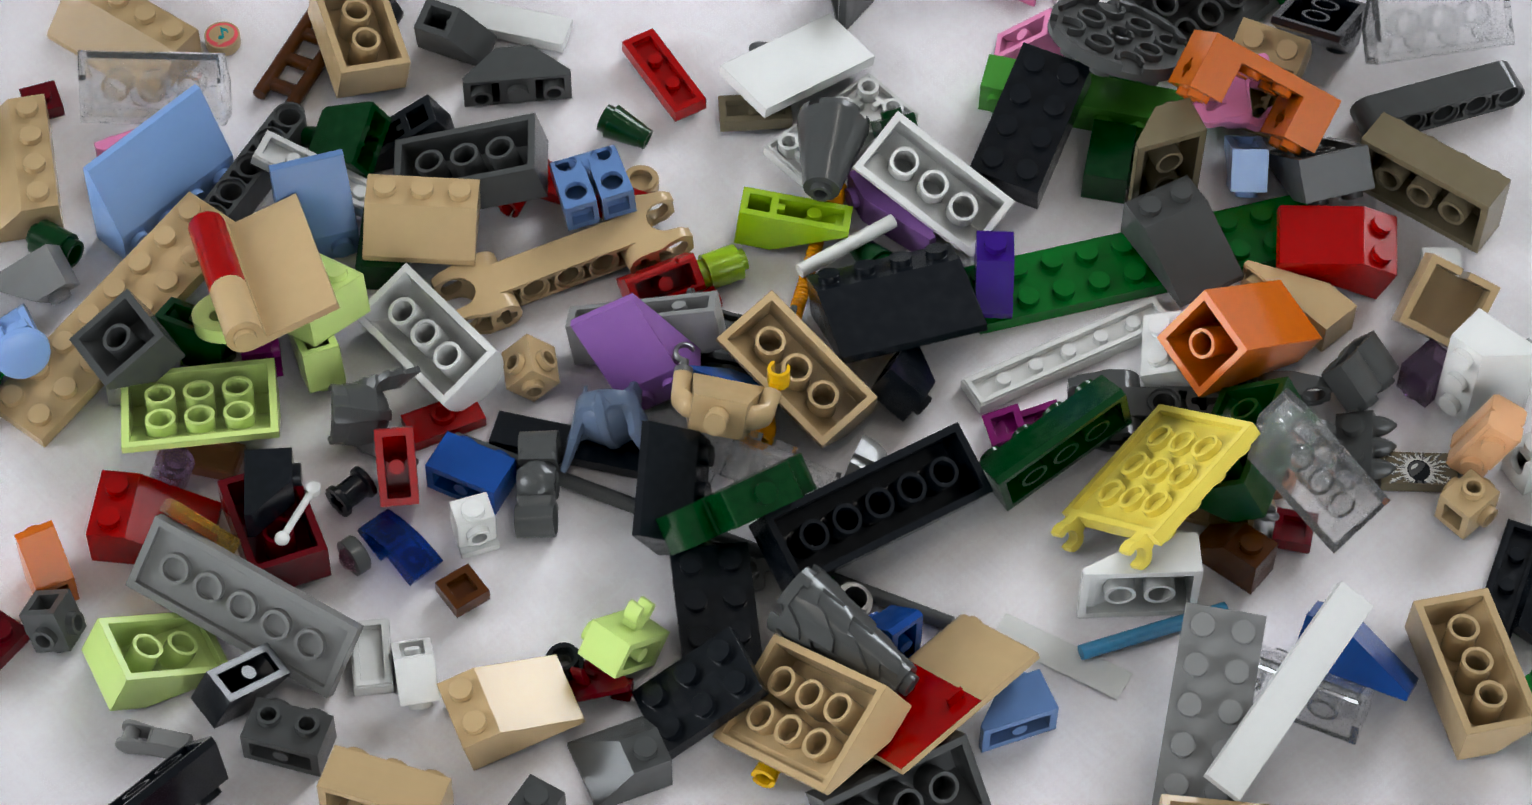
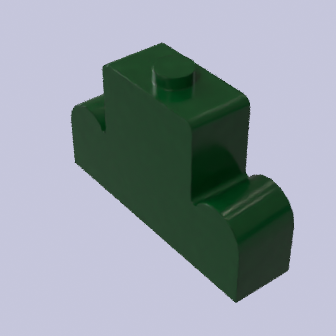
M798 453L655 520L671 555H675L788 505L817 489V486L802 453Z

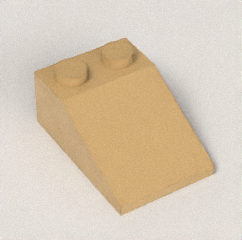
M557 654L474 667L437 683L463 750L474 771L586 722Z

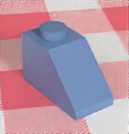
M1040 669L1029 673L1023 672L994 697L980 728L979 748L981 753L1056 729L1059 707Z

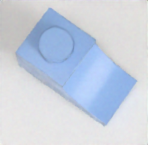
M1224 135L1227 170L1226 185L1230 192H1235V196L1240 198H1255L1257 193H1267L1269 148L1262 137Z

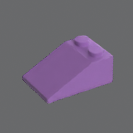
M633 293L571 320V328L612 389L624 390L632 381H636L643 391L641 403L643 410L650 409L671 399L674 367L679 365L673 356V350L678 343H691L695 347L694 352L688 348H681L678 350L680 356L689 359V366H701V349Z

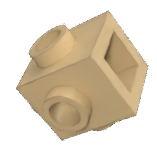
M526 334L501 353L504 361L503 369L507 390L535 402L560 383L554 346Z
M1470 469L1460 478L1455 476L1446 483L1439 496L1434 516L1464 540L1479 526L1485 528L1495 519L1498 514L1496 506L1500 491L1495 488L1490 480L1481 477L1474 470Z

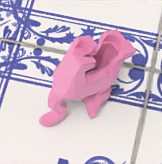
M1258 54L1261 57L1269 60V56L1267 54ZM1236 76L1222 103L1208 101L1207 105L1198 101L1193 103L1206 128L1222 126L1226 129L1246 128L1254 132L1261 130L1272 106L1268 107L1259 118L1252 116L1250 88L1262 91L1257 88L1259 81L1255 82L1248 78L1243 80Z

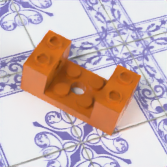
M1194 29L1168 80L1169 83L1178 87L1175 93L1184 99L1190 97L1193 103L1196 101L1207 105L1208 101L1222 103L1235 76L1243 80L1248 78L1255 82L1259 81L1258 89L1277 97L1259 131L1270 137L1268 144L1285 153L1288 151L1296 155H1300L1301 151L1315 153L1341 100L1218 32Z

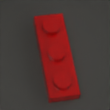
M653 28L622 41L623 53L675 122L706 109L705 96Z

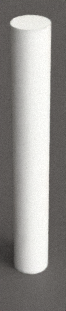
M889 214L848 236V238L796 265L798 274L804 278L897 227L894 216Z

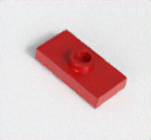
M438 401L401 415L403 427L413 426L415 451L440 443L447 431L454 434L456 432L465 434L487 425L486 417L478 401L465 410L458 412L448 410Z

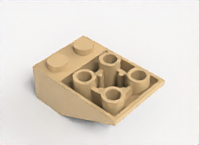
M1243 17L1234 38V42L1256 54H1267L1270 62L1301 79L1313 52L1311 40ZM1250 88L1252 116L1259 118L1268 107L1273 106L1277 97ZM1239 128L1241 130L1270 139V137L1262 134L1261 132H1254L1246 128Z

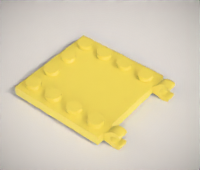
M1158 404L1063 510L1062 513L1065 518L1053 527L1051 534L1055 537L1063 538L1068 532V540L1062 545V548L1069 552H1075L1081 547L1085 527L1129 538L1121 544L1119 552L1131 556L1137 550L1136 558L1130 563V566L1137 570H1144L1152 560L1153 546H1162L1176 534L1177 528L1200 507L1202 500L1212 488L1224 480L1227 471L1239 458L1250 450L1251 444L1261 433L1253 422Z

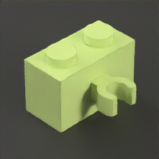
M642 596L638 603L633 599L630 600L625 610L592 619L582 632L581 638L583 642L577 654L616 679L654 666L670 632L650 619L655 604Z

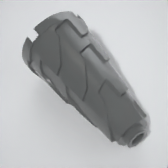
M813 564L812 569L807 566L780 595L777 602L782 605L783 611L781 615H778L773 610L769 614L767 628L776 636L784 637L885 684L898 695L907 696L919 681V676L916 675L917 667L897 649L892 640L876 626L875 621L845 593L841 586L816 564Z

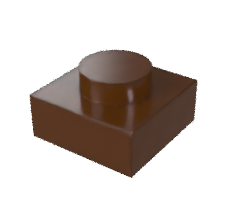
M469 564L462 566L435 582L436 592L457 618L490 599V590Z

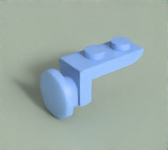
M23 303L0 318V371L7 377L14 379H26L41 372L50 359V343L45 334L37 329L28 308Z

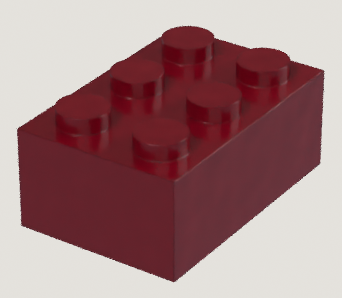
M244 473L217 481L222 510L241 558L293 587L332 575L328 548L310 502L290 532L289 543L285 546H279L274 540L275 534L284 529L306 494L303 485L295 487V503L256 537H247L244 519Z

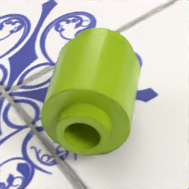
M733 244L699 255L697 260L706 288L714 286L717 289L745 278V270L749 269L745 252L742 248L737 249Z

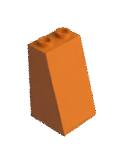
M1281 280L1205 289L1157 336L1159 342L1198 397L1207 396L1220 391L1224 387L1234 386L1261 376L1264 373L1296 363L1323 339Z

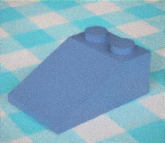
M342 149L268 166L274 203L295 193L297 194L320 254L334 259L357 253L359 231Z

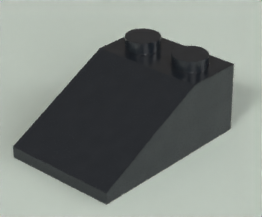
M1286 0L1272 15L1270 23L1277 29L1311 40V44L1315 43L1325 46L1326 50L1331 53L1350 54L1360 42L1369 4L1356 0Z

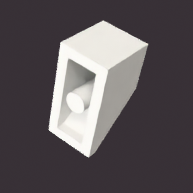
M430 637L391 643L400 707L408 706L409 710H422L432 707V702L440 701V693L437 686L438 680Z

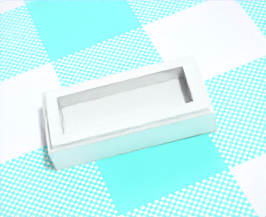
M389 618L356 621L364 625L351 654L354 696L394 693Z

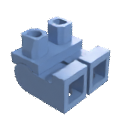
M614 144L549 163L551 178L560 200L568 231L600 222L596 195L604 220L637 211L634 189Z

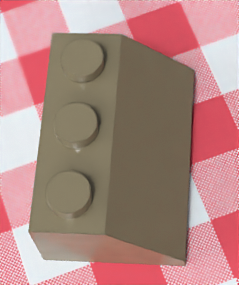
M1190 97L1178 101H1169L1154 108L1135 145L1128 201L1186 175L1198 188L1207 128Z

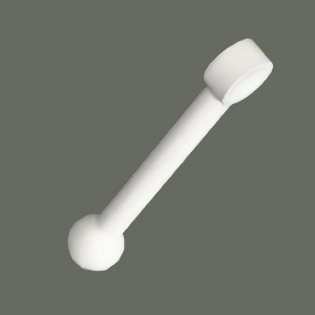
M313 480L306 483V494L284 529L275 534L274 540L277 545L285 546L289 543V534L312 498L318 497L321 493L319 482Z

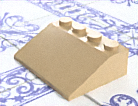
M774 634L755 665L769 695L719 727L712 737L828 796L892 741L912 706L887 685Z

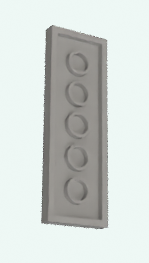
M164 514L155 516L126 583V586L245 653L267 642L291 672L288 677L325 698H329L334 694L364 625Z
M1186 602L1152 805H1159L1161 794L1234 801L1203 776L1252 707L1267 616Z

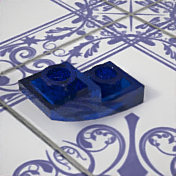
M386 509L357 530L379 560L382 561L388 558L409 586L433 571L443 562V559L411 525L390 509Z

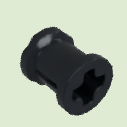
M355 466L351 469L349 477L336 487L334 485L329 486L325 494L332 507L340 515L348 517L355 505L366 497L372 498L377 494V487L366 471L359 466Z

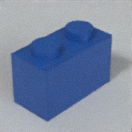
M449 431L446 432L425 464L428 488L455 499L487 492L495 515L516 484L517 470L515 458H512L502 450H493L478 444L468 436H459Z

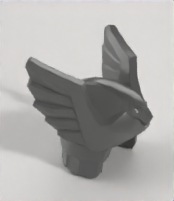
M416 366L409 369L401 367L392 372L387 370L379 375L374 374L368 378L363 377L353 383L330 384L328 390L331 391L330 436L327 438L329 444L355 446L362 453L367 452L372 456H376L373 430L387 428L389 421L392 420V410L383 391L401 388L421 372L420 367Z

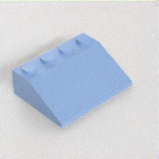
M196 84L83 167L97 238L123 259L189 191L204 200L234 162L233 154L200 87Z

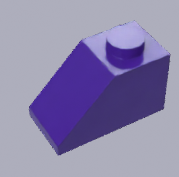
M976 231L974 293L984 318L1012 319L1015 264L1014 232Z

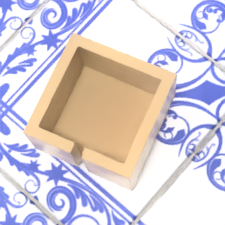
M1425 252L1391 320L1448 348L1451 335L1478 308L1486 313L1489 312L1501 288L1471 272L1463 271V268L1434 253Z

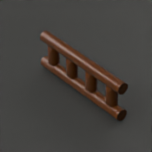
M308 9L254 88L253 94L258 99L264 100L269 92L273 91L288 96L285 102H294L301 105L326 67L320 49L314 59L295 54L303 41L319 46L307 13ZM286 66L304 71L297 84L279 79Z

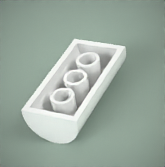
M407 263L369 299L371 311L357 320L406 369L419 366L421 372L415 378L450 411H463L475 402H481L494 389L503 372L504 361L502 355Z

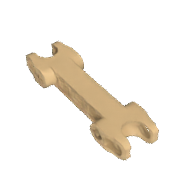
M657 191L634 195L637 209L635 212L604 220L603 223L500 261H497L494 253L490 251L476 253L475 266L451 265L431 279V286L446 301L460 297L472 300L469 304L456 311L466 321L474 319L469 324L480 334H491L518 322L523 313L520 306L628 267L630 272L635 274L640 269L684 252L689 253L694 249L693 235L689 228L684 227L665 231L653 228L654 225L665 221L675 212L673 198L669 192ZM662 204L659 208L650 210L653 206ZM682 241L678 246L669 248L675 243ZM457 280L456 282L446 287H442L445 283L449 281Z

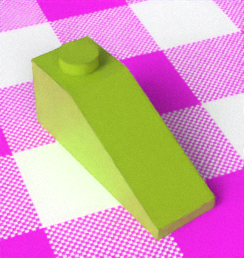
M744 187L734 243L772 250L848 238L853 206L826 201L820 202L810 198Z

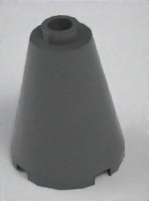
M828 96L820 97L819 103L809 105L810 101L804 103L797 116L803 189L808 196L820 202L832 200L839 195L869 134L870 124L868 116L864 118L860 114V107L843 98Z

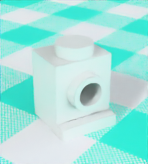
M487 492L449 502L451 529L462 559L500 549L497 539L496 518Z

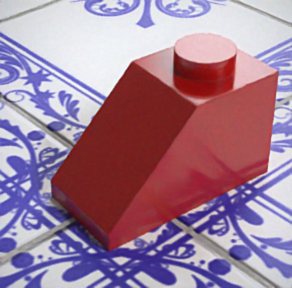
M413 426L374 429L380 507L420 504Z

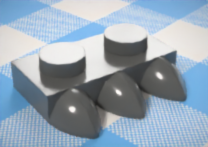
M1374 410L1336 414L1333 476L1337 485L1379 480L1396 470L1395 465L1379 458L1390 454L1397 448V445L1392 441L1381 438V436L1393 431L1397 427V423L1389 418L1376 416Z

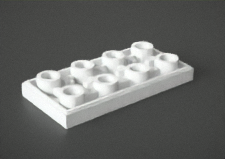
M829 13L720 65L719 75L758 113L766 118L872 66L875 55Z
M867 73L834 96L858 105L860 107V114L864 118L868 116L870 122L881 119L880 112L901 107L902 113L914 112L918 122V113L870 73ZM795 123L763 146V154L803 188L797 123ZM871 123L869 124V134L854 165L875 140Z

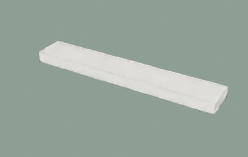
M1152 296L961 380V389L980 415L1142 344L1144 315L1167 311L1157 297Z
M1343 581L1336 584L1203 776L1234 801L1242 798L1374 605Z

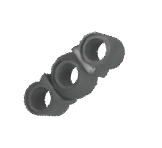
M559 430L519 432L517 461L520 468L517 470L516 475L517 496L514 509V528L517 538L557 536L558 504L556 500L559 498L560 491L559 470L562 455Z

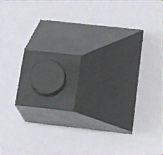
M643 716L567 742V747L593 805H617L673 785L671 756L657 727Z

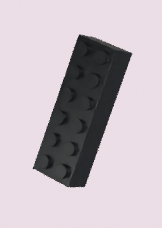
M957 422L760 517L750 524L749 528L783 593L790 582L807 566L812 569L813 564H816L829 575L978 502L994 490Z

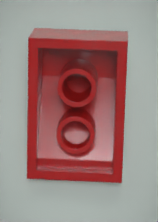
M1280 205L1277 209L1276 268L1327 282L1332 286L1377 299L1397 276V217L1366 206Z
M102 470L86 531L92 561L135 564L155 516L159 514L166 515L163 512L169 514V518L177 520L182 525L189 526V528L197 531L196 533L202 534V536L215 542L222 512L221 502L141 473Z

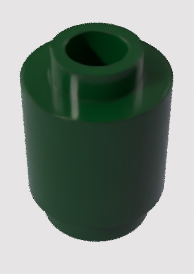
M45 219L32 225L26 236L27 247L30 253L45 244L60 245L71 268L79 262L83 255L84 244L79 240L78 236Z

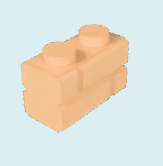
M1494 394L1452 435L1451 449L1448 452L1446 464L1449 468L1458 471L1462 475L1472 469L1481 477H1484L1488 470L1497 465L1521 442L1524 430L1522 427L1525 425L1527 412L1524 408L1505 397Z

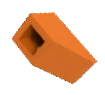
M52 520L40 525H32L23 532L14 535L25 579L32 593L35 590L70 589L75 601L80 599L74 575Z

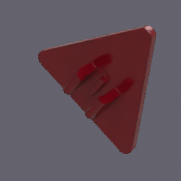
M586 659L583 669L574 666L570 668L574 679L568 682L577 702L624 693L631 689L626 676L614 679Z

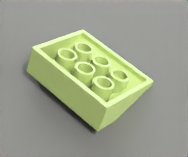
M275 358L171 368L158 381L121 388L122 454L280 437V398Z

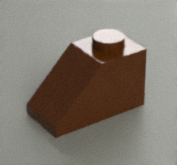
M1248 523L1209 524L1199 535L1202 563L1250 595L1273 570L1278 543Z

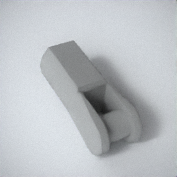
M128 719L123 721L122 729L124 733L122 737L117 738L115 746L127 754L151 755L167 759L187 742L193 741V735L157 728ZM139 737L146 738L147 741H142L138 739Z

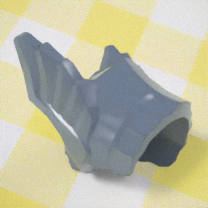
M636 381L630 382L629 386L624 390L598 389L588 392V385L584 386L582 394L576 400L572 424L559 472L567 473L582 440L588 439L610 449L620 448L630 440H633L640 450L642 421H647L648 417L641 404L643 391Z

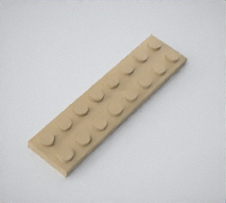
M189 191L48 337L51 355L45 368L38 374L26 379L9 377L0 386V417L45 448L104 386L69 339L126 289L130 290L154 315L171 297L185 301L205 280L188 231L189 222L194 216L205 211L219 213L227 225L233 224L235 221Z

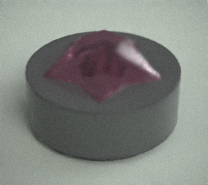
M349 535L337 543L339 562L343 568L350 570L356 576L363 574L371 568L370 556L356 537Z

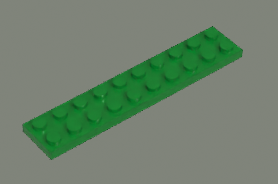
M1290 195L1214 211L1213 213L1243 272L1244 263L1247 260L1276 268L1277 209L1280 205L1307 204L1293 201ZM1122 232L1016 255L1012 319L985 318L988 330L979 332V334L1163 294L1168 291ZM974 265L964 267L974 291Z

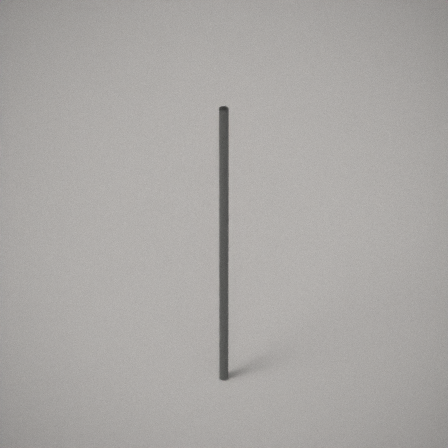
M456 432V433H455L456 435H459V436H462V435L468 436V435L462 434V433H460V432ZM470 437L485 447L493 450L499 449L508 453L512 458L516 459V470L520 468L517 461L518 454ZM559 472L560 487L634 514V497L570 473ZM728 532L708 540V542L716 545L748 541L750 557L754 559L764 558L757 543ZM836 572L829 574L840 586L849 582L865 586L871 593L873 603L887 608L890 605L918 609L923 614V622L944 629L955 619L954 616Z

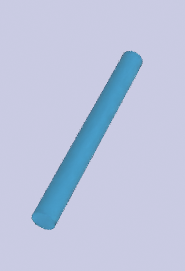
M1225 602L1211 605L1212 607L1228 609ZM1184 614L1078 645L1079 656L1082 660H1086L1179 632L1182 628Z

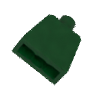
M370 101L327 106L322 110L316 127L306 126L302 130L301 142L305 148H309L308 150L316 154L342 149L346 169L367 178L368 174H373L392 119L374 102Z

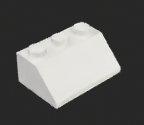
M1478 308L1451 335L1434 403L1443 412L1454 416L1462 423H1465L1494 394H1499L1525 409L1532 386V343Z

